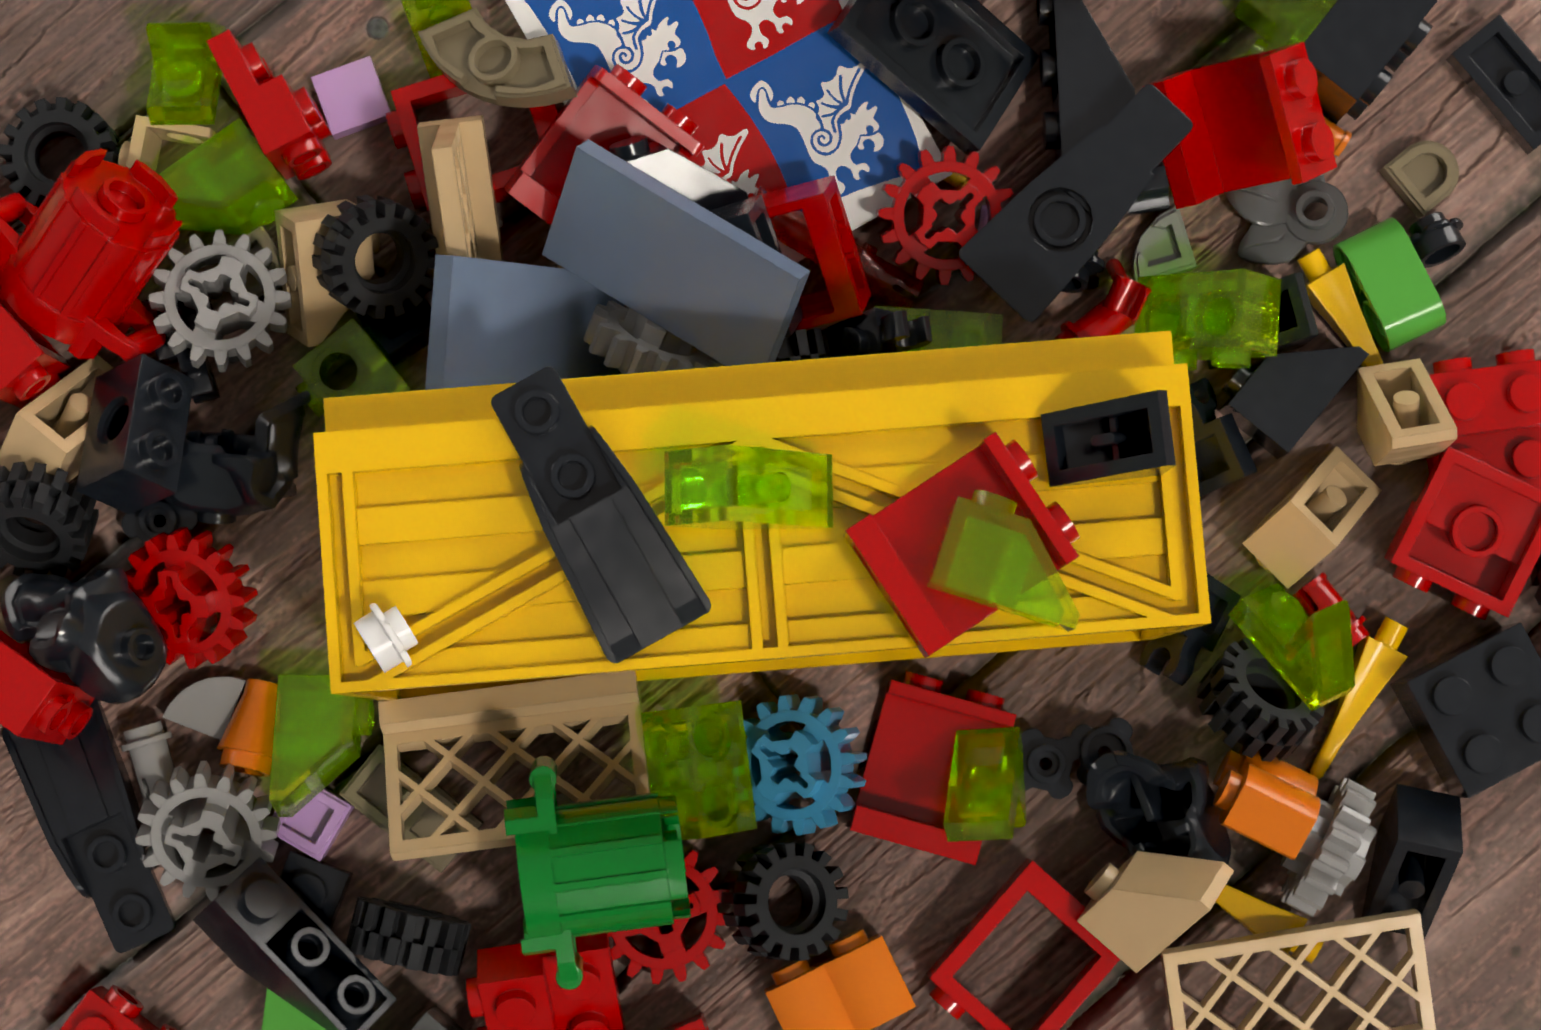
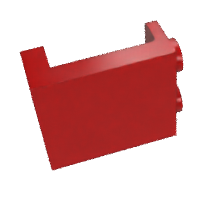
M617 63L610 73L603 67L594 65L576 89L578 97L567 101L504 185L503 189L551 225L575 149L588 139L610 152L609 145L617 141L635 136H646L648 143L656 141L687 159L692 155L697 157L704 146L692 137L698 126L669 103L666 104L661 112L641 97L647 86Z

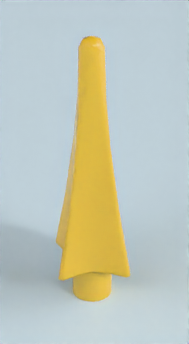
M1319 247L1299 258L1297 262L1309 280L1305 285L1310 304L1326 320L1347 347L1359 346L1369 354L1362 362V367L1384 364L1360 308L1345 263L1336 267H1330Z
M1385 617L1374 639L1367 636L1358 643L1336 712L1321 748L1310 768V774L1318 779L1324 776L1355 725L1408 658V656L1397 651L1408 630L1407 627Z
M1227 884L1215 902L1253 934L1304 927L1308 921L1307 918L1267 903ZM1318 942L1305 959L1311 964L1324 942ZM1298 946L1281 949H1283L1287 953H1289V951L1294 953Z

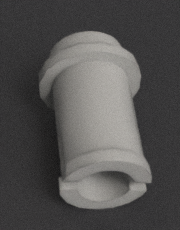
M161 720L123 731L127 744L121 745L122 752L129 750L143 798L142 803H144V800H151L149 795L157 780L170 785L169 781L175 768L166 740L172 737L171 731L164 732Z

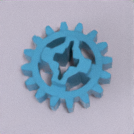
M798 694L779 696L778 705L774 701L758 704L756 707L760 720L756 718L742 719L739 723L742 731L748 736L746 741L730 743L729 750L741 756V765L730 768L728 775L734 778H743L745 784L735 795L736 800L740 802L753 799L756 805L752 810L750 818L754 822H758L772 817V832L777 834L789 832L793 828L796 835L799 836L815 833L816 825L820 829L835 826L838 824L835 810L845 812L853 810L856 806L852 797L847 794L848 789L864 787L866 783L863 777L853 773L854 764L867 760L866 752L852 751L850 742L860 733L858 728L841 729L839 723L842 720L844 710L840 707L827 708L822 712L823 700L819 696L804 697L801 701ZM792 721L806 725L803 730H796L794 734L792 732H783L779 729ZM800 795L803 798L811 797L815 800L814 803L807 807H797L789 804L791 799L799 798Z

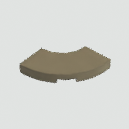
M476 7L418 32L426 51L447 79L467 94L484 102L513 108H533L557 104L578 97L560 44L553 34L532 39L504 36L487 25Z

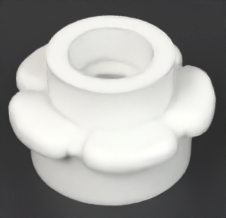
M376 603L370 604L371 612L353 623L384 673L402 662L408 668L412 665V660L406 651L419 644L396 606L383 613Z

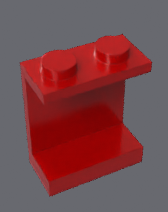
M1304 41L1177 72L1149 83L1161 91L1193 123L1190 133L1163 160L1176 209L1198 205L1224 192L1291 179L1293 185L1305 183L1337 168L1334 157V137L1331 129L1325 123L1317 92V73L1308 58Z
M996 432L983 439L978 447L875 515L872 516L870 514L845 530L844 533L845 539L924 658L930 656L1079 557L1071 545L1080 538L1074 524L1056 501L1047 507L1030 483L1038 477V473L1030 458L1016 440H1012L1005 445Z
M906 671L903 683L895 680H890L888 683L863 774L866 783L864 787L859 788L856 806L854 807L848 829L976 865L982 840L979 839L1007 733L1009 727L1014 726L1016 714L1002 711L1004 698L968 689L965 700L940 693L943 681Z

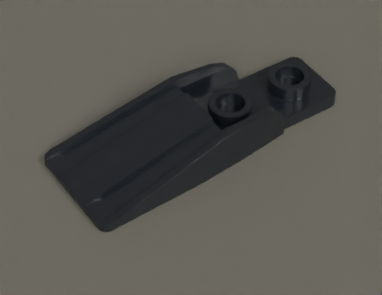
M1145 85L1105 127L1100 125L1031 181L960 249L959 258L1026 322H1034L1112 234L1154 176L1152 171L1190 133L1193 128L1192 121L1154 85Z
M545 367L492 398L491 405L523 461L519 468L544 533L606 658L610 662L619 663L710 611L711 602L657 514L598 431L592 425L587 427L554 368Z
M94 699L90 705L93 709V714L88 724L75 738L71 740L66 739L62 745L18 737L6 728L3 729L2 737L50 848L79 893L83 897L93 899L114 949L118 953H124L173 931L176 927V921L153 869L157 867L145 868L142 863L150 846L136 844L135 837L140 825L144 824L137 819L140 808L101 702Z

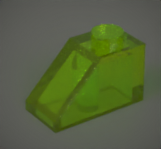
M240 118L159 173L177 194L178 201L172 209L177 214L175 216L176 220H182V225L179 229L204 232L223 230L225 234L248 235L259 226L273 222L275 220L274 210L285 209L298 200L280 172L264 155L258 141Z
M718 445L665 451V526L704 529L833 528L832 454L737 445Z
M974 490L972 500L958 496L953 503L927 587L1066 632L1074 630L1080 614L1032 521L1014 514L1017 502L982 490Z
M278 675L269 801L279 817H293L360 757L362 736H371L373 731V699L331 694L330 675Z

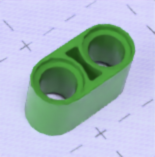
M1390 217L1333 246L1336 265L1339 266L1345 263L1368 328L1375 341L1385 352H1390L1445 325L1447 320L1443 303L1409 236L1395 218Z

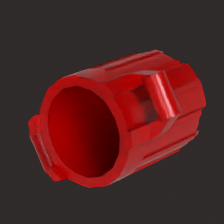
M96 149L85 151L77 159L70 162L65 172H61L39 208L26 201L19 193H10L0 198V287L7 303L23 321L41 334L71 345L67 351L76 358L94 359L104 346L127 362L140 354L148 355L165 344L166 335L157 333L153 322L155 320L154 317L137 297L178 239L180 234L178 230L182 225V220H176L175 216L177 214L172 209L178 201L177 194L162 176L137 159L131 168L105 161L103 158L108 150ZM19 219L26 228L19 235L7 223ZM130 326L136 330V332L125 336Z

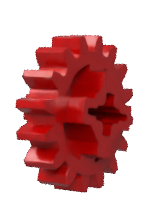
M944 146L941 160L935 162L929 151L924 149L918 151L920 167L916 170L903 162L896 166L899 175L903 179L900 186L883 184L881 190L887 196L893 198L891 207L877 209L876 216L891 220L892 228L881 234L879 238L882 243L898 242L901 248L892 259L896 265H901L911 258L916 261L913 277L922 280L930 268L936 269V278L940 285H948L951 278V270H958L961 277L967 282L974 280V272L959 256L941 259L931 257L925 254V252L931 249L937 242H953L958 249H961L979 232L974 227L975 207L983 200V197L987 206L988 223L1001 211V202L1013 195L1011 188L995 190L992 182L1001 171L997 166H991L982 172L976 169L980 153L970 151L961 163L956 161L954 146ZM940 172H952L962 175L967 179L963 183L961 182L954 190H940L928 176ZM911 195L918 204L917 224L908 234L904 223V209L908 196ZM967 195L959 204L960 208L954 214L956 221L959 223L955 230L942 226L935 231L931 230L925 235L933 227L932 223L938 216L933 208L937 201L950 205L956 200L961 201Z
M181 527L169 535L162 532L146 541L145 546L131 553L128 557L133 568L125 572L129 588L143 601L160 628L168 647L166 664L171 665L183 656L189 669H195L206 660L211 664L217 663L230 654L233 649L245 642L248 636L243 629L257 619V614L245 607V604L258 596V591L256 588L243 586L240 579L249 572L248 564H240L234 567L229 561L234 547L229 543L219 550L212 547V532L207 530L192 538L188 527ZM165 563V568L160 570L161 566ZM216 612H221L219 623ZM218 623L214 632L211 633V627Z
M695 849L689 852L684 859L686 877L691 879L699 888L698 890L688 892L689 901L693 904V906H690L691 917L689 918L707 912L704 930L699 939L688 949L686 948L682 932L689 918L674 919L673 928L670 930H663L662 926L607 933L608 937H612L616 943L611 948L612 960H616L624 954L631 959L627 970V975L631 978L644 966L651 968L652 984H660L665 969H673L679 982L686 981L687 963L693 961L698 967L706 970L710 966L708 956L704 952L706 947L710 946L723 950L726 945V941L715 932L717 925H726L723 915L728 913L718 911V903L722 902V892H730L729 888L713 890L710 882L715 878L719 869L714 865L702 872L695 867L699 852ZM643 934L658 942L663 956L648 954L640 950L629 940L628 936Z

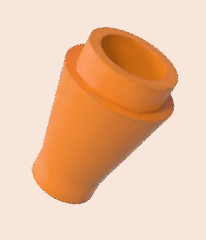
M259 679L246 680L244 692L217 746V749L222 751L220 767L225 768L227 764L234 765L235 772L259 777H270L273 763H280L283 686Z

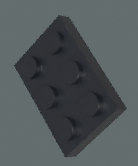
M849 0L827 32L828 35L966 155L970 151L977 152L981 150L1039 58V55L978 0Z

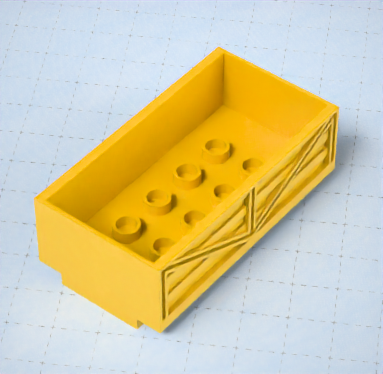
M1171 331L561 379L587 427L592 425L598 431L633 478L711 602V609L707 614L619 663H612L606 658L544 533L519 468L523 461L491 405V400L496 394L516 383L323 398L326 432L313 433L331 694L387 701L623 671H636L637 681L641 682L1150 641L1211 623L1187 363L1174 364ZM1155 390H1167L1176 466L1159 476L1049 487L1041 414ZM996 432L1005 445L1012 440H1016L1030 458L1038 473V477L1030 483L1047 507L1056 501L1074 524L1080 538L1071 545L1079 557L930 656L924 658L845 539L844 533L845 530L870 514L872 516L948 467L978 447L983 439ZM376 603L383 613L396 606L419 644L406 651L412 660V665L408 668L402 662L384 673L353 623L371 612L370 604Z

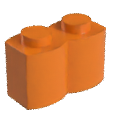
M1243 747L1239 753L1229 750L1222 760L1213 782L1214 785L1219 787L1213 801V805L1221 809L1219 824L1294 860L1319 815L1321 801L1316 796L1319 783L1318 778L1284 760L1279 761L1277 757L1271 762L1262 761L1259 751L1253 758L1242 754Z
M863 928L829 944L833 956L815 965L810 966L807 960L793 961L773 971L771 976L775 984L764 989L783 1030H871L916 1007L883 936L878 933L868 938Z

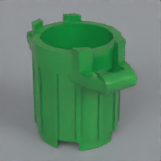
M541 756L533 761L530 770L529 782L535 791V797L506 800L507 809L504 810L506 836L515 835L518 873L525 917L523 918L524 939L521 940L522 953L524 956L556 952L557 983L564 989L572 990L581 984L583 978V959L577 952L576 937L674 924V919L691 917L679 815L661 817L662 814L678 813L676 795L659 797L658 792L558 805L555 787L557 778L556 762L548 756Z

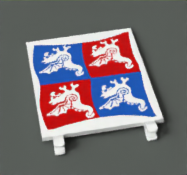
M505 0L527 39L549 34L555 36L560 44L575 90L594 65L601 66L610 73L616 63L647 86L641 97L661 112L666 104L669 103L698 126L692 137L700 142L704 148L697 157L692 155L689 160L746 191L748 198L834 175L851 230L853 231L876 218L877 209L891 207L893 198L887 196L881 188L883 184L900 186L903 179L896 169L900 162L916 170L920 167L918 151L924 149L929 151L935 162L941 160V152L920 114L827 34L849 0ZM940 172L930 175L928 178L936 184L952 175V172ZM802 210L770 218L783 255L797 263L815 253Z

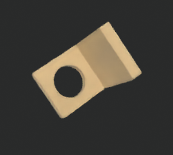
M136 115L131 141L123 143L118 157V165L131 168L137 159L156 172L162 140L223 150L224 140L209 127Z

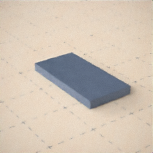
M589 139L578 145L575 149L542 252L543 256L725 366L776 361L810 274V270Z
M436 254L425 390L518 383L545 367L554 368L561 379L619 375L618 368L607 367L603 364L606 357L589 352L591 344L584 342L583 337L597 304L606 306L608 301L611 300L623 307L624 304L563 268Z

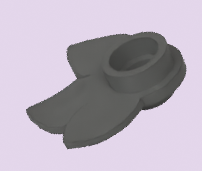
M1324 174L1296 185L1292 184L1291 179L1225 192L1232 207L1245 220L1252 223L1243 237L1237 252L1239 258L1250 263L1260 265L1288 263L1307 244L1320 245L1334 240L1342 233L1348 221V205L1344 195L1338 188L1325 182ZM1314 202L1323 203L1328 208L1326 215L1319 220L1307 219L1304 216V211L1309 204Z

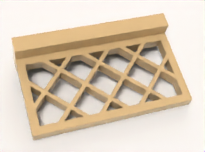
M483 115L419 122L417 130L432 231L439 248H435L436 254L504 261Z
M636 671L590 674L378 702L379 726L382 730L384 741L389 845L393 861L516 846L515 835L506 836L504 819L496 828L478 830L464 818L486 794L507 808L506 800H513V798L498 788L495 783L516 760L531 770V765L535 758L525 752V750L539 734L556 733L570 743L555 760L557 765L555 787L575 803L596 800L615 777L635 790L636 795L650 793L642 722V702ZM629 723L630 741L613 760L589 743L603 726ZM582 729L579 734H576L574 731H572ZM518 737L514 743L508 739ZM492 741L503 749L505 753L484 776L460 760L474 743ZM446 746H453L450 751L444 748ZM428 749L440 758L441 761L418 785L401 772L400 752ZM580 752L604 768V771L584 794L560 777V774ZM631 758L633 760L634 775L624 768ZM452 768L475 784V787L454 810L430 794ZM402 787L411 793L404 802ZM531 787L522 798L535 797L534 789ZM421 802H424L445 818L443 823L430 837L405 840L404 821ZM456 827L462 831L461 833L451 834Z
M1416 909L1167 948L1160 953L1171 1030H1196L1204 1018L1222 1030H1252L1269 1007L1295 1025L1292 1030H1316L1311 1025L1333 997L1358 1014V1017L1348 1030H1365L1369 1023L1379 1030H1436L1421 914ZM1405 929L1408 951L1392 972L1366 954L1382 932ZM1362 936L1356 945L1352 944L1350 941L1346 939L1349 937ZM1334 940L1350 953L1327 982L1302 963L1318 942ZM1298 946L1292 956L1281 949ZM1269 950L1286 963L1263 992L1239 975L1238 972L1253 953ZM1235 956L1228 966L1218 960V958ZM1361 960L1386 978L1364 1008L1339 991V988ZM1206 961L1222 974L1201 1002H1198L1181 989L1177 965ZM1410 969L1413 987L1403 980ZM1296 970L1322 988L1301 1018L1275 1001V998ZM1232 981L1258 999L1237 1028L1211 1011V1008ZM1398 986L1415 999L1418 1023L1391 1028L1375 1015ZM1183 1002L1194 1009L1186 1021Z

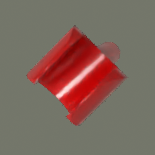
M1110 259L1106 263V269L1113 283L1102 306L1138 321L1151 293V288L1132 280L1126 274L1118 259Z

